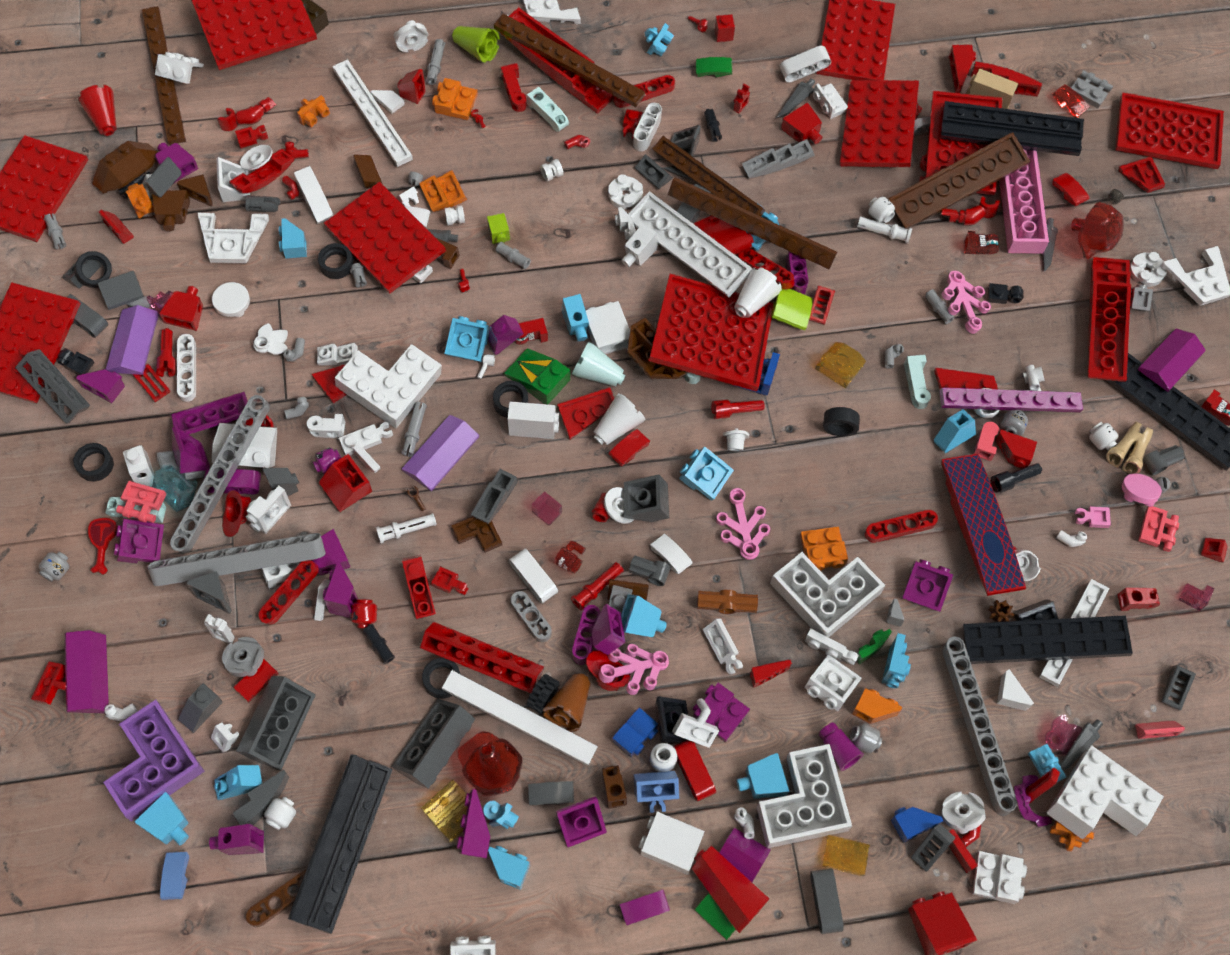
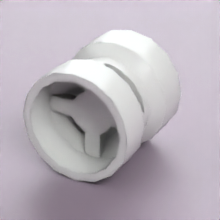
M558 159L552 160L550 164L545 163L540 166L541 173L546 182L551 181L553 177L563 176V169Z
M462 205L457 206L456 210L450 207L445 208L448 226L453 225L456 221L459 224L465 223Z

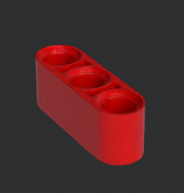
M687 740L673 746L677 752V762L695 800L698 802L716 794L714 783L695 743Z

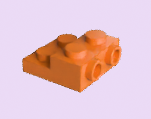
M444 78L443 82L438 84V96L434 95L432 105L435 107V113L468 120L477 98L478 90L461 86V81Z
M839 526L802 531L800 533L804 554L820 571L828 567H833L834 569L842 568L847 564L848 555L844 541L842 542Z

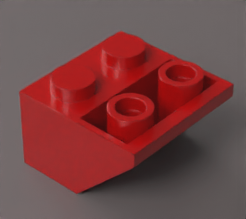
M349 454L334 462L318 482L339 512L372 492L370 482Z

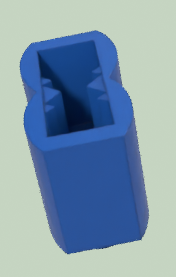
M639 708L618 730L612 741L630 757L634 754L638 756L645 748L644 742L647 739L652 740L657 735L658 723Z

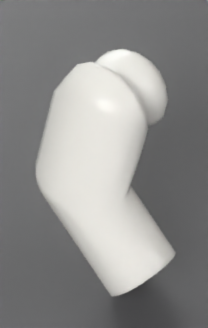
M1061 530L1056 538L1069 547H1076L1086 542L1087 535L1084 532H1078L1077 535L1070 536Z
M740 807L735 811V819L744 828L745 838L752 839L755 837L753 818L747 813L745 808Z

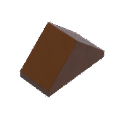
M204 174L177 182L179 190H187L190 198L208 206L213 205Z

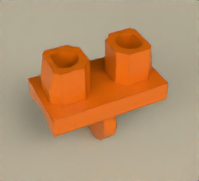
M322 95L315 100L311 99L309 102L306 99L301 100L302 107L297 112L300 124L303 126L307 124L310 127L316 125L318 122L316 116L319 114L322 117H327L330 114L325 98Z
M135 183L128 186L126 193L138 218H142L147 213H153L154 207L143 184L138 185Z
M1055 821V824L1050 828V833L1059 835V842L1066 844V851L1072 852L1074 847L1081 848L1082 842L1088 843L1090 839H1094V833L1090 832L1082 840L1058 821Z

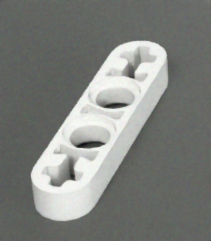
M183 334L177 340V393L184 402L192 401L196 397V342L190 334ZM186 341H189V343L187 344L188 350H186L184 346ZM185 356L192 357L188 363H183L182 359ZM190 372L192 374L189 379H182L184 373ZM185 385H187L189 389L187 395H184V393L186 392Z

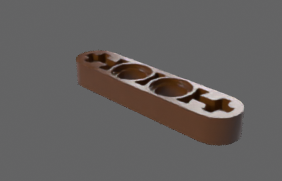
M306 869L252 906L246 913L247 922L253 927H261L293 905L296 896H290L288 889L292 885L300 887L301 883L299 880L303 879ZM273 898H280L281 906L275 910L271 909L270 901ZM265 905L266 909L270 912V914L267 916V913L264 912L259 916L261 919L260 921H252L251 919H253L254 917L253 913L263 912L264 909L262 908V906Z

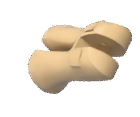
M1137 421L1128 429L1122 440L1106 454L1107 461L1118 468L1130 447L1134 445L1130 456L1122 467V470L1128 474H1137L1141 471L1143 456L1153 434V429L1149 427L1142 434L1139 433L1142 424Z

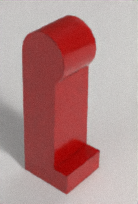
M518 64L502 66L501 77L511 106L516 112H522L527 107L526 95L522 93L517 80L519 78Z

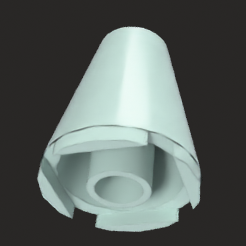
M590 342L587 343L572 372L576 377L615 387L617 384L621 385L626 376L622 374L624 370Z

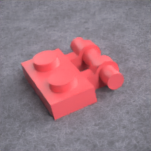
M128 481L121 496V499L126 504L125 506L118 505L116 512L127 518L134 517L138 518L141 522L146 523L148 521L154 523L156 515L150 514L151 509L159 511L166 497V492ZM135 505L142 506L141 511L135 510Z
M1148 506L1145 511L1138 541L1158 547L1161 541L1164 543L1163 550L1170 552L1172 546L1175 545V533L1179 529V516L1171 515V519L1166 518L1168 511ZM1164 526L1168 529L1167 534L1163 533Z

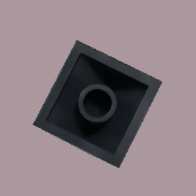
M656 697L655 710L661 743L673 744L687 741L685 738L674 735L672 731L681 714L688 715L686 700Z

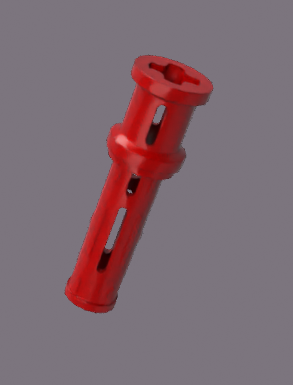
M615 562L590 585H584L581 592L576 596L573 595L571 597L572 603L579 610L583 611L585 606L591 600L597 599L598 593L609 585V580H614L624 572L622 566Z

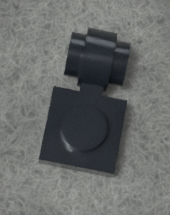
M990 283L988 286V302L1006 304L1007 299H1009L1012 303H1020L1024 298V290L1021 286H1012L1010 290H1008V285Z
M67 348L61 350L56 359L60 365L67 367L68 370L78 375L88 373L94 364L93 359L79 352L74 354Z

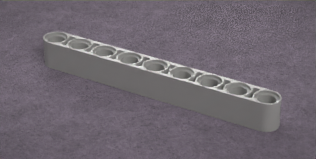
M254 395L248 400L171 538L170 545L174 550L187 553L196 543L269 412L270 404L262 396ZM262 401L263 406L261 409L256 410V403ZM249 418H253V424L246 427V421ZM240 435H243V436H244L243 442L240 443V444H237V443H236L237 437L240 436ZM233 452L234 458L231 461H227V455ZM223 469L224 476L218 479L217 473L219 470ZM214 486V494L208 496V489ZM204 504L205 510L199 513V505ZM194 521L195 528L189 531L188 525ZM182 538H184L186 542L185 546L183 548H179L178 543Z
M312 533L158 560L150 563L147 568L153 585L163 586L186 582L213 572H217L221 576L323 557L326 552L321 534Z
M951 637L943 646V656L993 809L998 815L1006 816L1016 808L1017 800L965 644L959 637ZM949 645L955 646L957 651H952ZM955 664H960L964 670L957 669ZM962 683H967L970 689H965ZM968 702H973L976 705V709L971 708ZM974 721L980 722L983 728H978ZM981 741H986L989 744V748L983 747ZM988 760L993 761L996 768H991L988 765ZM994 780L1000 781L1002 788L996 787ZM1001 800H1004L1008 803L1009 809H1006L1001 805Z

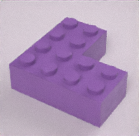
M154 700L120 723L121 728L140 755V758L103 782L124 816L131 822L141 816L165 792L171 795L205 772L157 700Z

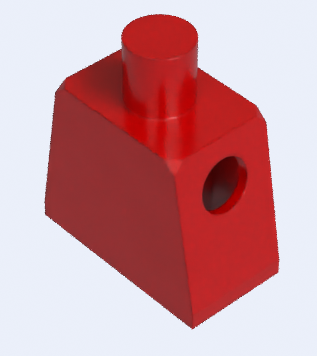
M808 103L802 105L782 120L781 130L799 143L807 139L818 144L823 138L819 133L822 122Z
M188 286L185 293L180 291L173 292L160 311L163 322L197 331L203 309L201 299L197 296L198 289Z

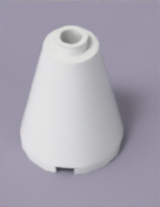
M760 267L758 270H755V268L751 270L734 306L738 316L742 318L750 317L782 290L781 284L779 283L778 285L775 280L777 278L775 275Z
M618 393L594 430V439L601 445L603 443L608 445L643 423L646 419L640 411L637 413L635 405L629 399Z

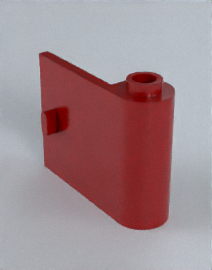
M712 215L693 223L734 255L752 248V243H754L750 233L747 234L746 231Z

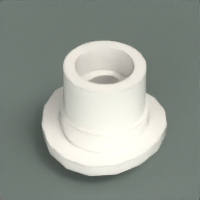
M738 429L724 432L723 436H727V450L743 451L744 441L749 438L750 434Z

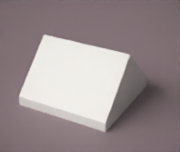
M217 157L218 190L222 201L246 200V196L250 195V193H241L230 184V181L242 173L248 175L249 171L244 170L240 165Z

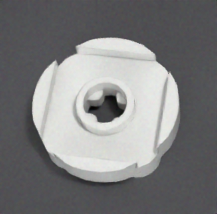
M413 20L408 21L405 26L394 33L396 45L403 52H409L408 50L411 49L414 51L421 49L427 43V36H429L426 27Z
M619 175L617 179L610 183L608 188L611 204L617 208L627 209V207L631 206L634 208L643 198V185L635 178ZM623 191H629L630 194L626 193L623 195Z
M1151 252L1136 255L1131 261L1129 272L1135 282H1141L1147 287H1152L1160 284L1167 274V269L1164 271L1160 265L1164 261L1160 258L1159 254ZM1144 268H1150L1151 272H1149L1148 270H1144Z
M956 792L944 800L942 809L943 819L950 828L957 830L961 834L977 828L986 818L984 803L974 793L969 792L968 795ZM962 809L965 811L968 809L966 814H960L959 810Z

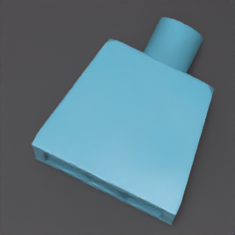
M581 294L563 298L561 312L569 334L576 335L577 341L586 340L588 338L586 331H588L589 321Z
M627 595L621 614L624 633L653 637L656 631L663 633L666 629V622L660 620L661 610L640 596Z
M778 753L748 765L745 770L747 777L736 780L739 791L751 789L754 799L784 797L789 792Z
M166 792L135 821L142 829L166 845L172 839L178 845H182L189 838V835L183 830L189 822L173 798Z

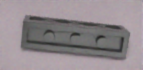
M40 349L27 353L15 367L66 424L70 423L78 413L90 407V404ZM27 362L32 367V373H29L23 367ZM38 377L45 381V387L40 386ZM51 391L57 394L58 401H54L51 398ZM64 406H68L72 411L69 416L64 412Z

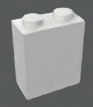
M619 301L614 303L608 302L603 306L591 307L586 310L589 321L588 333L592 343L604 354H609L628 347L630 329Z
M510 402L508 411L509 436L554 439L555 432L558 433L559 413H556V406Z
M657 812L656 816H651L647 828L650 829L648 836H643L640 842L641 855L688 875L705 831Z

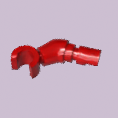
M267 97L265 100L262 99L258 102V105L237 111V114H235L233 109L226 108L228 117L220 116L217 118L219 126L223 131H232L237 128L238 123L239 125L256 124L262 119L264 113H267L276 106V103Z
M983 196L980 204L973 208L960 210L959 212L956 209H943L941 215L949 216V222L955 223L958 221V223H963L966 226L975 225L982 218L995 217L1000 200L995 201L993 205L985 203L986 198Z

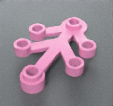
M951 271L947 279L949 285L942 292V297L950 300L954 296V289H957L958 295L948 307V312L951 315H956L960 311L962 303L968 317L965 328L968 332L975 334L981 329L982 321L975 317L971 304L984 314L991 309V305L987 301L980 302L976 299L984 295L985 290L983 287H974L965 281L962 273ZM965 289L968 290L969 292H971V293L973 294V296H971L970 294H968V293L965 291Z
M735 488L730 492L729 499L735 505L739 523L729 518L725 512L718 513L716 522L719 525H727L741 534L743 541L733 536L730 530H723L720 539L724 543L730 542L738 547L743 558L753 560L759 554V543L764 537L769 535L770 527L767 524H761L758 528V533L752 541L750 532L757 522L765 517L766 510L762 506L756 507L753 516L747 523L743 507L745 492L740 488ZM738 496L740 500H735L734 497ZM760 510L763 512V514L759 515L757 514V511ZM719 517H725L726 520L721 521ZM761 528H766L767 532H762ZM728 534L730 538L726 539L723 535ZM746 549H751L753 552L747 553Z
M629 644L625 651L626 654L616 649L608 655L609 660L612 662L620 660L629 665L615 668L612 665L605 664L599 671V678L603 683L612 682L615 677L635 672L632 680L626 687L627 693L635 695L640 688L639 683L644 670L652 668L650 675L646 677L643 685L647 690H653L657 684L656 679L659 671L665 670L668 667L669 660L667 654L662 651H656L651 654L638 648L635 644ZM639 656L645 659V661H640L634 657Z

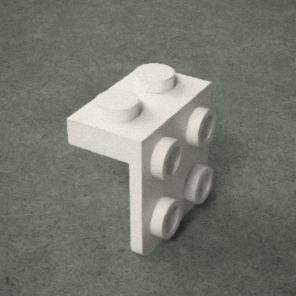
M165 52V55L158 54L155 75L190 84L192 67H203L204 64L199 63L197 58H188L182 54Z

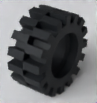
M545 673L539 682L536 683L535 688H533L526 705L542 714L545 705L558 691L560 682Z

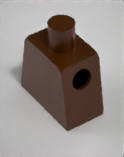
M168 190L162 197L152 194L155 217L160 225H164V230L174 231L175 224L185 223L190 205L187 190Z

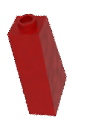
M710 846L706 851L702 849L695 856L694 859L697 862L691 869L734 928L741 933L770 898L714 847Z

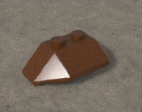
M126 141L99 161L92 182L93 186L102 194L125 187L153 166L156 161L155 155L158 151L148 143Z
M646 318L631 325L627 354L650 379H679L689 373L650 362L649 357L656 329Z

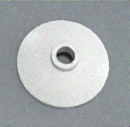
M268 145L256 146L243 155L240 165L244 170L260 168L268 162L273 151Z
M619 487L610 489L604 498V506L609 516L622 524L634 521V519L625 518L624 489Z

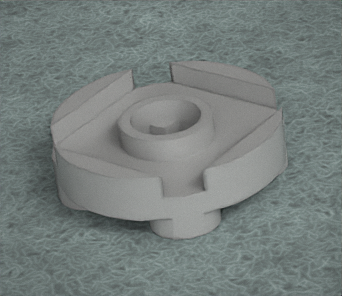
M238 638L239 641L234 644L230 643L225 648L222 662L227 671L233 676H253L263 662L264 649L254 638ZM246 653L247 657L241 660L239 657L244 656Z

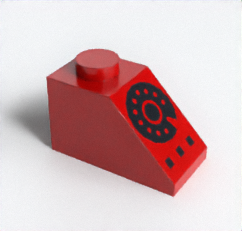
M1000 430L995 441L1008 463L1014 464L1018 468L1028 467L1033 459L1037 441Z

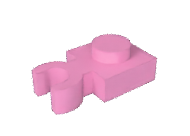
M1090 506L1088 511L1083 508H1078L1075 511V514H1080L1083 517L1077 518L1076 524L1089 522V527L1109 528L1111 526L1110 510L1108 507Z

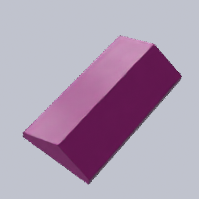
M1175 329L1138 370L1169 392L1206 350L1194 333Z
M245 391L171 414L173 426L178 427L189 435L218 426L219 423L237 420L248 402Z
M91 630L66 632L64 634L66 712L106 714L104 709L109 705L106 635Z

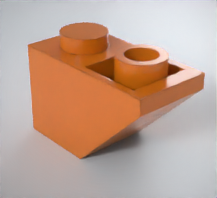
M865 688L852 715L872 724L897 716L902 706L898 705L899 703L891 698L886 699L880 696V693L874 689L868 690Z

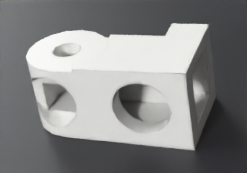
M335 414L334 419L312 416L307 420V427L314 437L339 439L344 436L346 422L343 414Z
M299 562L262 568V574L268 588L276 587V584L285 581L299 565Z

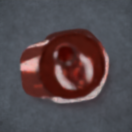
M1097 202L1085 219L1077 217L1073 219L1071 228L1072 231H1079L1078 244L1084 259L1088 260L1096 253H1105L1112 250L1121 240L1124 230V217L1112 205Z
M479 732L457 751L459 761L463 767L462 773L464 777L483 796L507 793L514 788L520 778L523 765L521 754L509 741L498 738L490 732Z

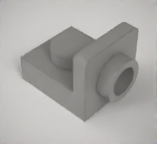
M1136 285V287L1131 288L1130 309L1150 311L1153 289H1147L1146 285Z
M613 585L609 606L622 614L627 595H632L633 590Z

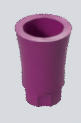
M834 722L820 730V738L823 740L824 745L830 744L833 758L841 771L852 767L863 757L864 753L850 741Z

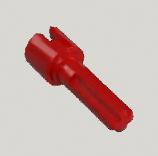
M169 328L161 331V355L156 360V373L160 377L164 376V371L168 372L169 377L174 376L176 373V359L172 356L173 331Z
M728 399L712 401L711 411L713 414H716L713 417L714 419L730 418L732 414L762 411L765 408V404L762 400L731 403Z

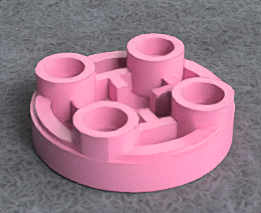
M1129 474L1122 482V490L1125 493L1124 498L1130 502L1136 501L1152 507L1162 493L1160 485L1152 478L1143 474Z

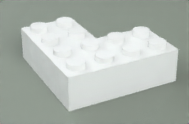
M411 344L393 367L387 371L358 350L337 374L335 384L342 392L388 422L394 428H397L415 407V403L420 401L441 375L442 365Z
M803 552L772 576L770 583L813 630L828 638L879 596L885 587V584L859 557L855 558L839 573L828 580Z
M830 744L789 752L786 760L795 794L760 801L756 807L766 847L772 848L849 831L852 823Z
M1091 745L1078 760L1048 809L1047 814L1082 840L1094 829L1103 813L1137 836L1148 826L1164 796Z

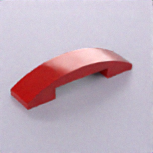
M280 149L272 154L268 163L248 175L240 174L232 179L230 184L241 193L259 190L284 173L293 163L294 157L284 149Z

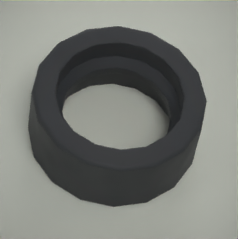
M339 243L328 244L321 249L318 255L320 270L326 277L340 279L350 274L351 265L354 262L351 251L347 246ZM338 254L346 257L345 264L340 267L330 268L325 264L327 258L332 255Z
M88 251L82 254L75 265V276L78 281L90 288H98V283L109 279L112 272L109 259L97 251ZM95 259L101 262L104 266V275L97 280L88 279L82 272V266L85 261Z
M516 381L500 383L493 392V406L496 412L505 418H508L509 408L500 403V396L504 393H519L522 397L521 403H528L526 388Z
M834 407L826 410L824 413L823 428L827 433L846 437L852 436L859 431L860 415L857 411L846 407Z
M98 443L82 446L73 458L74 467L83 479L92 482L106 478L112 472L114 466L113 457L107 448ZM98 453L105 457L103 465L97 470H84L82 465L88 456Z
M437 658L425 666L422 673V681L429 695L438 699H445L453 695L444 690L434 688L430 683L431 673L440 667H446L460 675L461 673L455 662L445 658Z

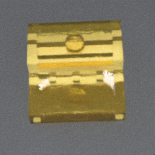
M451 780L421 807L424 813L450 842L463 832L464 828L460 827L463 814L466 815L468 807L464 806L466 793L454 780Z

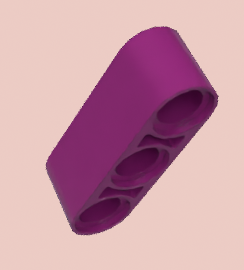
M788 251L786 257L787 270L793 273L795 280L794 286L790 289L805 295L809 281L806 259L798 255L795 256L796 254Z
M210 468L205 470L204 479L208 474ZM221 469V470L218 471V473H217V478H218V479H220V478H222V477L224 476V470H223V469ZM236 469L223 493L228 494L230 491L235 490L239 494H258L261 473L255 470ZM214 486L210 487L207 492L214 493Z
M588 605L584 608L573 644L572 659L578 665H585L588 654L593 650L592 636L584 638L581 634L589 632L592 635L594 625L601 613L600 609L595 605ZM588 614H595L597 617L591 620L586 616ZM580 650H583L587 653L583 657H579L576 655V653Z

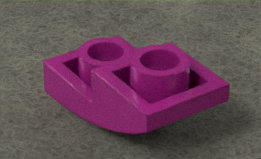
M664 889L620 904L626 926L670 911Z

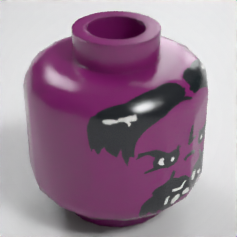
M328 447L315 454L316 461L313 462V465L317 472L321 471L325 474L334 462L341 459V456L337 449L333 450L331 447Z

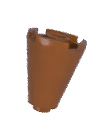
M582 673L573 674L543 708V711H545L544 718L560 727H566V730L569 732L578 731L582 724L591 685L588 677Z

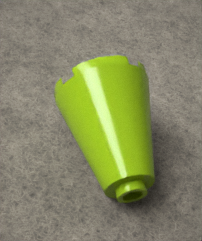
M458 26L452 32L453 41L481 62L486 63V61H491L496 56L499 49L497 39L500 40L496 30Z

